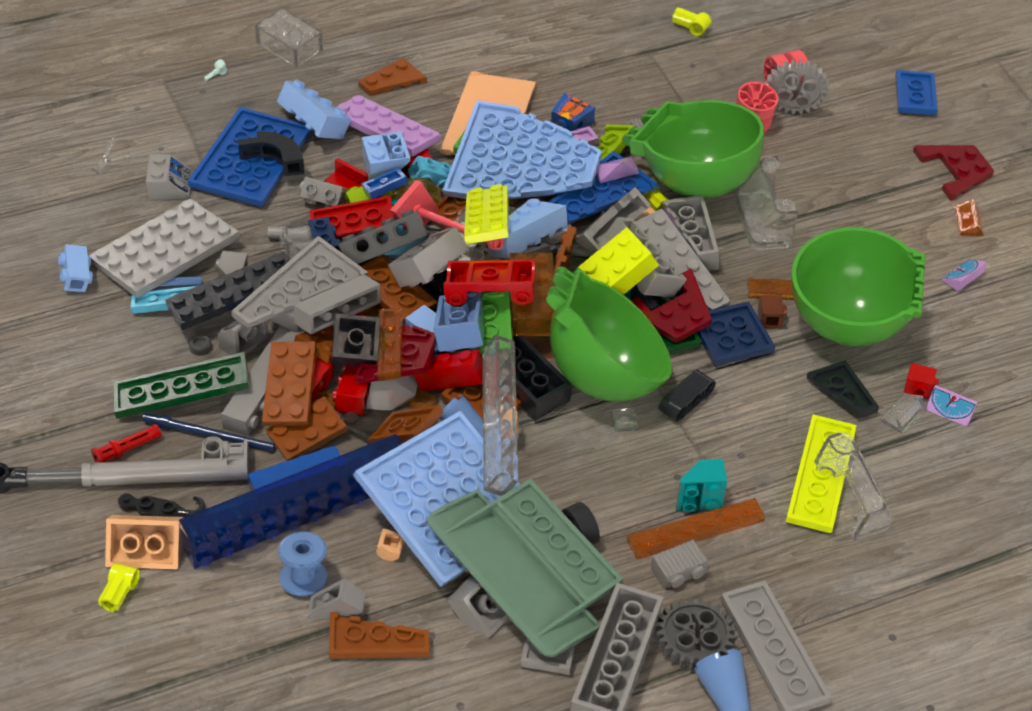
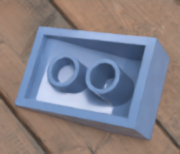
M468 292L467 302L459 306L448 304L445 301V295L439 296L434 323V333L439 352H453L457 349H474L483 346L485 335L483 292Z

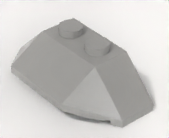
M383 343L381 345L376 364H383L390 344ZM414 375L371 382L366 410L388 415L394 409L415 398L418 384Z

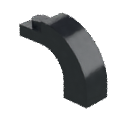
M257 132V137L238 139L240 160L260 157L271 158L281 164L284 177L304 174L301 149L289 137L274 132Z

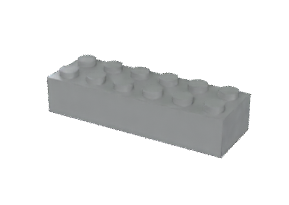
M616 583L572 698L570 711L627 710L656 629V623L658 622L659 615H661L662 596Z

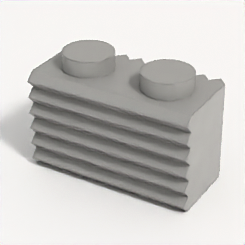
M692 539L657 555L654 554L651 570L664 589L671 586L677 588L686 580L701 578L707 572L708 560Z

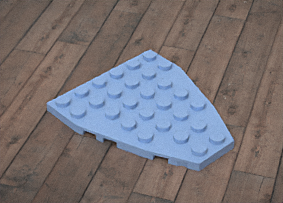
M476 100L445 182L443 195L466 199L467 192L471 189H488L496 184L508 186L509 199L548 196L592 187L602 157V151L595 146L589 145L584 139H576L573 137L572 132L547 120L545 122L537 120L534 114L526 115L520 112V108L516 106Z

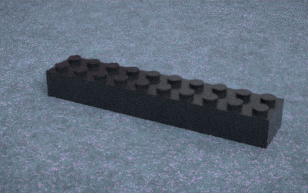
M447 269L439 274L435 273L433 275L434 279L430 282L418 284L437 301V306L439 296L445 295L444 282L447 280ZM513 327L514 350L481 356L487 368V373L495 369L508 382V388L505 391L520 400L521 407L536 421L570 401L571 383Z

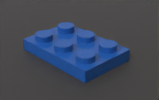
M896 70L898 112L936 115L938 109L934 73Z

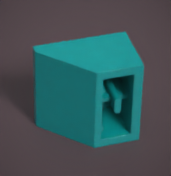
M723 459L699 460L680 479L676 512L722 510L727 486Z

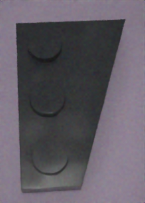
M846 360L807 373L809 381L858 419L878 412V404Z

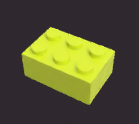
M626 227L582 263L579 268L589 277L606 283L624 295L659 265L651 252Z

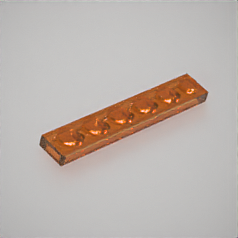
M753 498L628 535L627 542L635 558L638 559L667 549L669 550L692 539L696 542L763 522L765 514L757 500Z

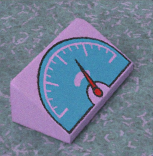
M968 259L943 277L942 281L956 291H960L984 273L987 262Z
M935 385L926 410L961 425L968 426L973 417L977 402Z

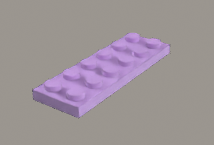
M354 96L352 99L337 106L345 110V114L352 118L349 126L369 136L402 131L409 155L412 157L441 141L440 133L363 96Z

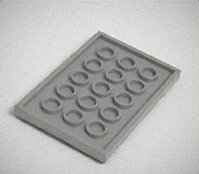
M188 199L90 254L91 264L139 298L240 239V233L192 199Z

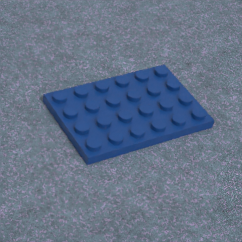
M239 107L189 178L188 186L263 208L284 176L283 168L278 161L266 157L240 160L238 139L257 137V132H274L289 137L301 149L312 133V130H309L306 124Z

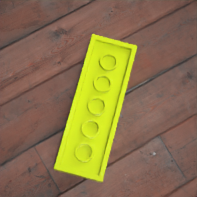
M496 184L488 189L473 188L467 192L464 229L465 244L508 238V186Z
M812 415L786 518L787 523L832 534L857 425Z

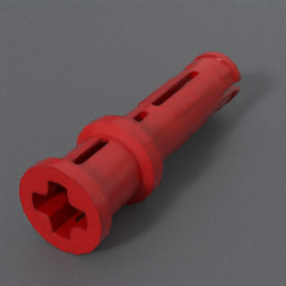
M154 424L119 441L112 439L107 445L98 449L96 447L92 448V457L95 463L108 462L115 458L118 460L122 458L123 453L161 438V431Z

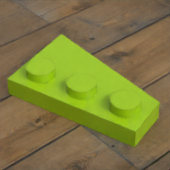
M606 124L604 128L606 133L601 135L599 139L601 144L597 147L602 151L601 160L612 151L620 155L626 147L622 141L623 136L626 133L628 134L630 128H636V126Z

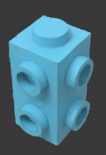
M417 156L409 167L408 173L412 184L417 180L422 182L426 188L443 192L452 166L448 163L434 161L431 158Z

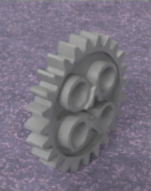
M792 59L791 64L784 61L783 67L778 64L777 70L772 69L771 75L767 76L766 84L771 86L778 95V110L785 108V113L789 110H792V114H795L796 111L802 114L803 110L809 113L810 107L817 109V104L822 105L823 99L827 98V74L823 73L822 68L817 69L816 63L810 66L809 60L805 64H802V59L798 63H795L794 59Z

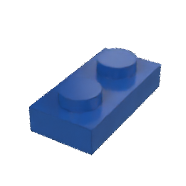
M395 168L362 183L364 192L371 199L381 197L389 191L399 189L407 184L408 181L405 174L399 168Z

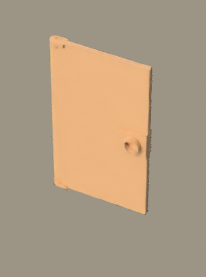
M475 71L470 72L440 148V153L449 156L456 155L453 153V146L465 131L476 100L516 106L520 108V112L525 114L536 82L486 75Z

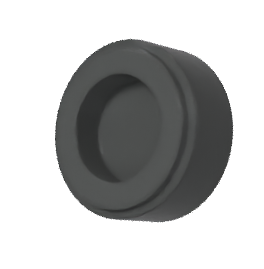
M197 334L191 337L189 340L190 352L194 355L207 354L211 350L210 338L204 334Z

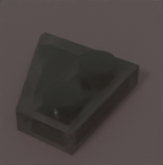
M364 409L363 415L349 412L343 413L340 418L348 429L345 434L370 444L368 438L395 411Z

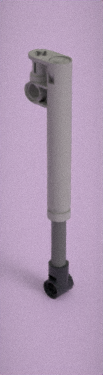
M208 437L202 443L201 459L82 463V467L51 469L8 467L6 464L0 463V494L6 493L11 488H28L30 484L82 482L83 486L248 480V439H244L243 443H229L228 441H222L218 437Z

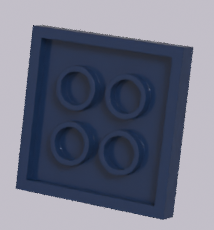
M749 301L710 310L712 324L697 332L715 367L775 351L772 339Z

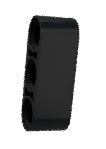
M697 369L662 398L658 409L674 421L679 422L712 393L716 381Z

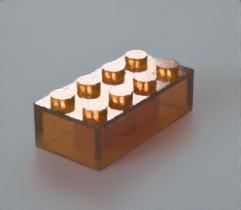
M509 253V260L535 259L536 263L533 301L529 304L520 305L514 303L511 299L513 336H550L554 309L550 307V304L546 303V297L550 287L555 286V283H553L554 267L552 253Z

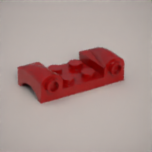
M535 259L448 261L447 280L444 282L445 301L450 305L459 306L467 302L468 292L471 291L476 293L483 291H511V299L514 303L520 305L529 304L534 299L536 281Z

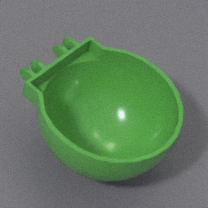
M699 100L676 103L666 101L660 109L649 108L647 113L641 118L644 126L642 128H630L628 134L626 133L622 138L623 144L630 146L631 154L644 156L654 175L669 189L687 197L704 196V198H714L735 190L751 176L763 152L764 125L760 117L752 110L731 102Z
M562 266L556 268L553 283L557 286L550 287L546 303L550 304V307L554 309L550 328L552 353L558 368L566 379L581 392L593 398L611 402L635 400L663 385L672 373V362L663 339L643 312L619 291L606 283L589 277L579 267L573 273Z

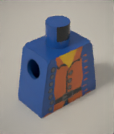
M564 93L552 110L551 122L570 132L588 127L594 123L595 107Z

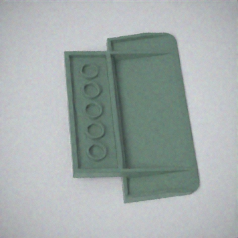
M531 478L491 503L477 489L445 504L432 512L428 517V525L537 650L547 657L557 656L598 633L600 624L586 608L614 590L616 583L622 584L624 580Z

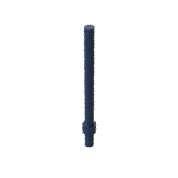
M144 413L143 422L159 425V428L167 430L173 428L206 437L214 436L231 443H243L244 439H248L249 447L273 452L275 449V443L174 420L171 416H157L149 413Z

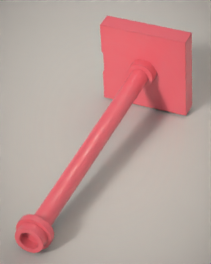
M416 180L390 209L396 220L402 218V213L413 209L414 213L420 212L425 225L431 220L448 228L456 227L458 232L464 234L465 225L436 214L439 208L420 181ZM402 223L403 230H408V226ZM503 238L483 241L492 250H500L504 245Z

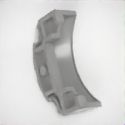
M634 187L591 224L575 242L582 247L597 252L608 243L604 235L617 217L635 220L651 206L650 203Z

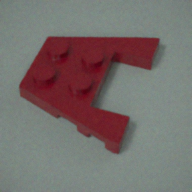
M915 145L913 149L914 154L921 163L940 159L956 181L944 183L942 186V191L950 201L956 199L960 193H966L968 188L973 185L977 186L989 179L994 173V169L975 145Z
M692 269L681 273L687 279L681 287L684 294L651 311L639 297L631 300L653 324L658 333L675 343L712 324L711 315Z
M380 313L379 334L394 335L383 364L360 363L354 377L356 384L426 373L437 344L435 333L415 325L410 327L403 324V321L399 319L392 320L386 314Z

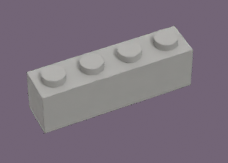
M363 274L294 305L295 324L308 333L313 334L333 325L336 313L355 315L381 303L380 284Z

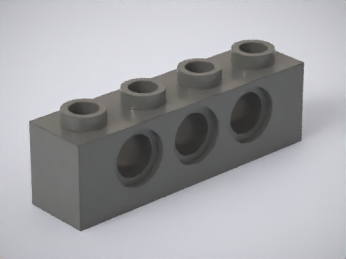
M412 209L402 213V218L394 221L392 217L382 221L383 226L375 229L374 226L363 229V234L355 237L354 234L343 237V242L338 245L345 256L359 265L427 237L429 234L420 212L414 213ZM402 223L408 226V233L404 236L399 235L397 232L398 226ZM383 231L389 237L385 244H381L378 241V234ZM361 240H366L369 244V248L365 252H361L358 249V243Z

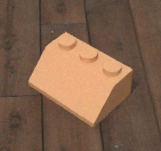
M111 515L106 519L105 567H112L114 563H119L133 568L179 569L183 545L184 517Z

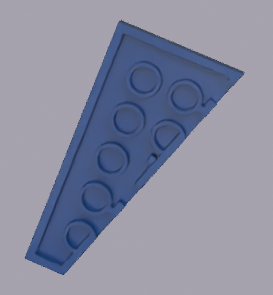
M612 151L599 164L623 159V157ZM639 169V173L636 175L600 183L599 178L595 175L592 187L560 193L548 203L566 205L568 225L609 209L634 187L642 195L657 190L659 184Z

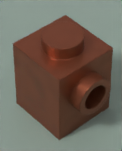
M760 295L758 316L764 328L781 329L783 319L787 313V307L782 302V296Z

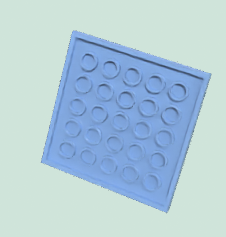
M461 411L356 470L353 474L358 483L440 587L463 574L467 569L429 527V515L445 504L477 489L491 503L520 485Z

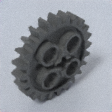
M689 597L688 603H685L683 599H679L678 606L671 602L670 609L664 608L663 615H659L658 622L656 623L655 639L659 640L658 648H664V656L671 654V663L679 660V667L687 663L689 670H692L693 665H696L700 660L719 652L720 656L728 655L727 650L733 649L736 639V628L732 627L733 620L727 619L728 612L720 613V605L714 608L711 607V600L703 604L702 598H699L697 603H694L692 597ZM692 616L695 617V622H696V624H695V630L693 629V623H694V622H693ZM696 637L698 638V643H697V645H698L699 651L696 650V645H695V643H696Z

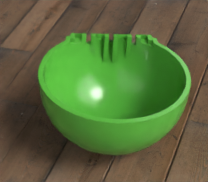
M848 227L824 232L809 240L799 250L793 262L791 288L795 305L804 321L816 333L832 342L859 347L880 343L897 334L910 320L912 321L913 317L920 318L922 316L926 255L924 253H917L918 249H909L898 239L873 229Z

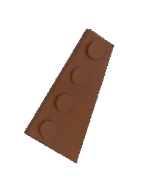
M330 611L329 659L429 657V631L402 625L393 627L385 625V622L376 620L372 623L362 621L361 617L350 616V618L339 616V613Z

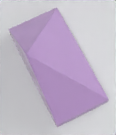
M632 157L599 164L596 175L600 183L636 175L639 171Z

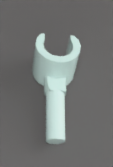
M223 60L215 62L214 67L216 69L204 77L205 81H208L217 74L225 75L227 73L226 64Z

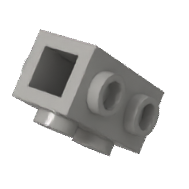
M305 177L299 187L300 196L306 198L305 202L317 205L318 202L325 203V208L345 204V195L349 190L345 187Z

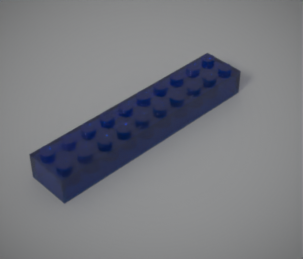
M397 434L391 435L179 519L183 550L193 568L196 569L201 566H207L211 562L223 557H229L243 549L251 548L265 540L273 539L287 531L295 530L309 522L317 521L331 513H337L351 505L359 504L363 500L370 498V496L353 476L355 471L403 443Z

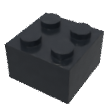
M336 313L333 321L330 364L359 366L360 363L376 364L378 361L380 318Z

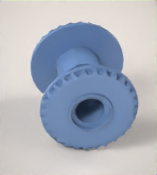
M306 531L294 532L286 536L279 544L278 555L285 564L280 572V584L291 595L300 597L313 595L321 591L327 583V571L321 564L326 557L327 546L319 535Z

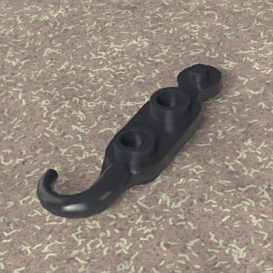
M126 493L118 498L120 508H135L139 514L144 516L195 519L205 511L204 500L197 496L193 497V500L199 504L196 510H186L174 501L152 496H143L137 499L133 495Z

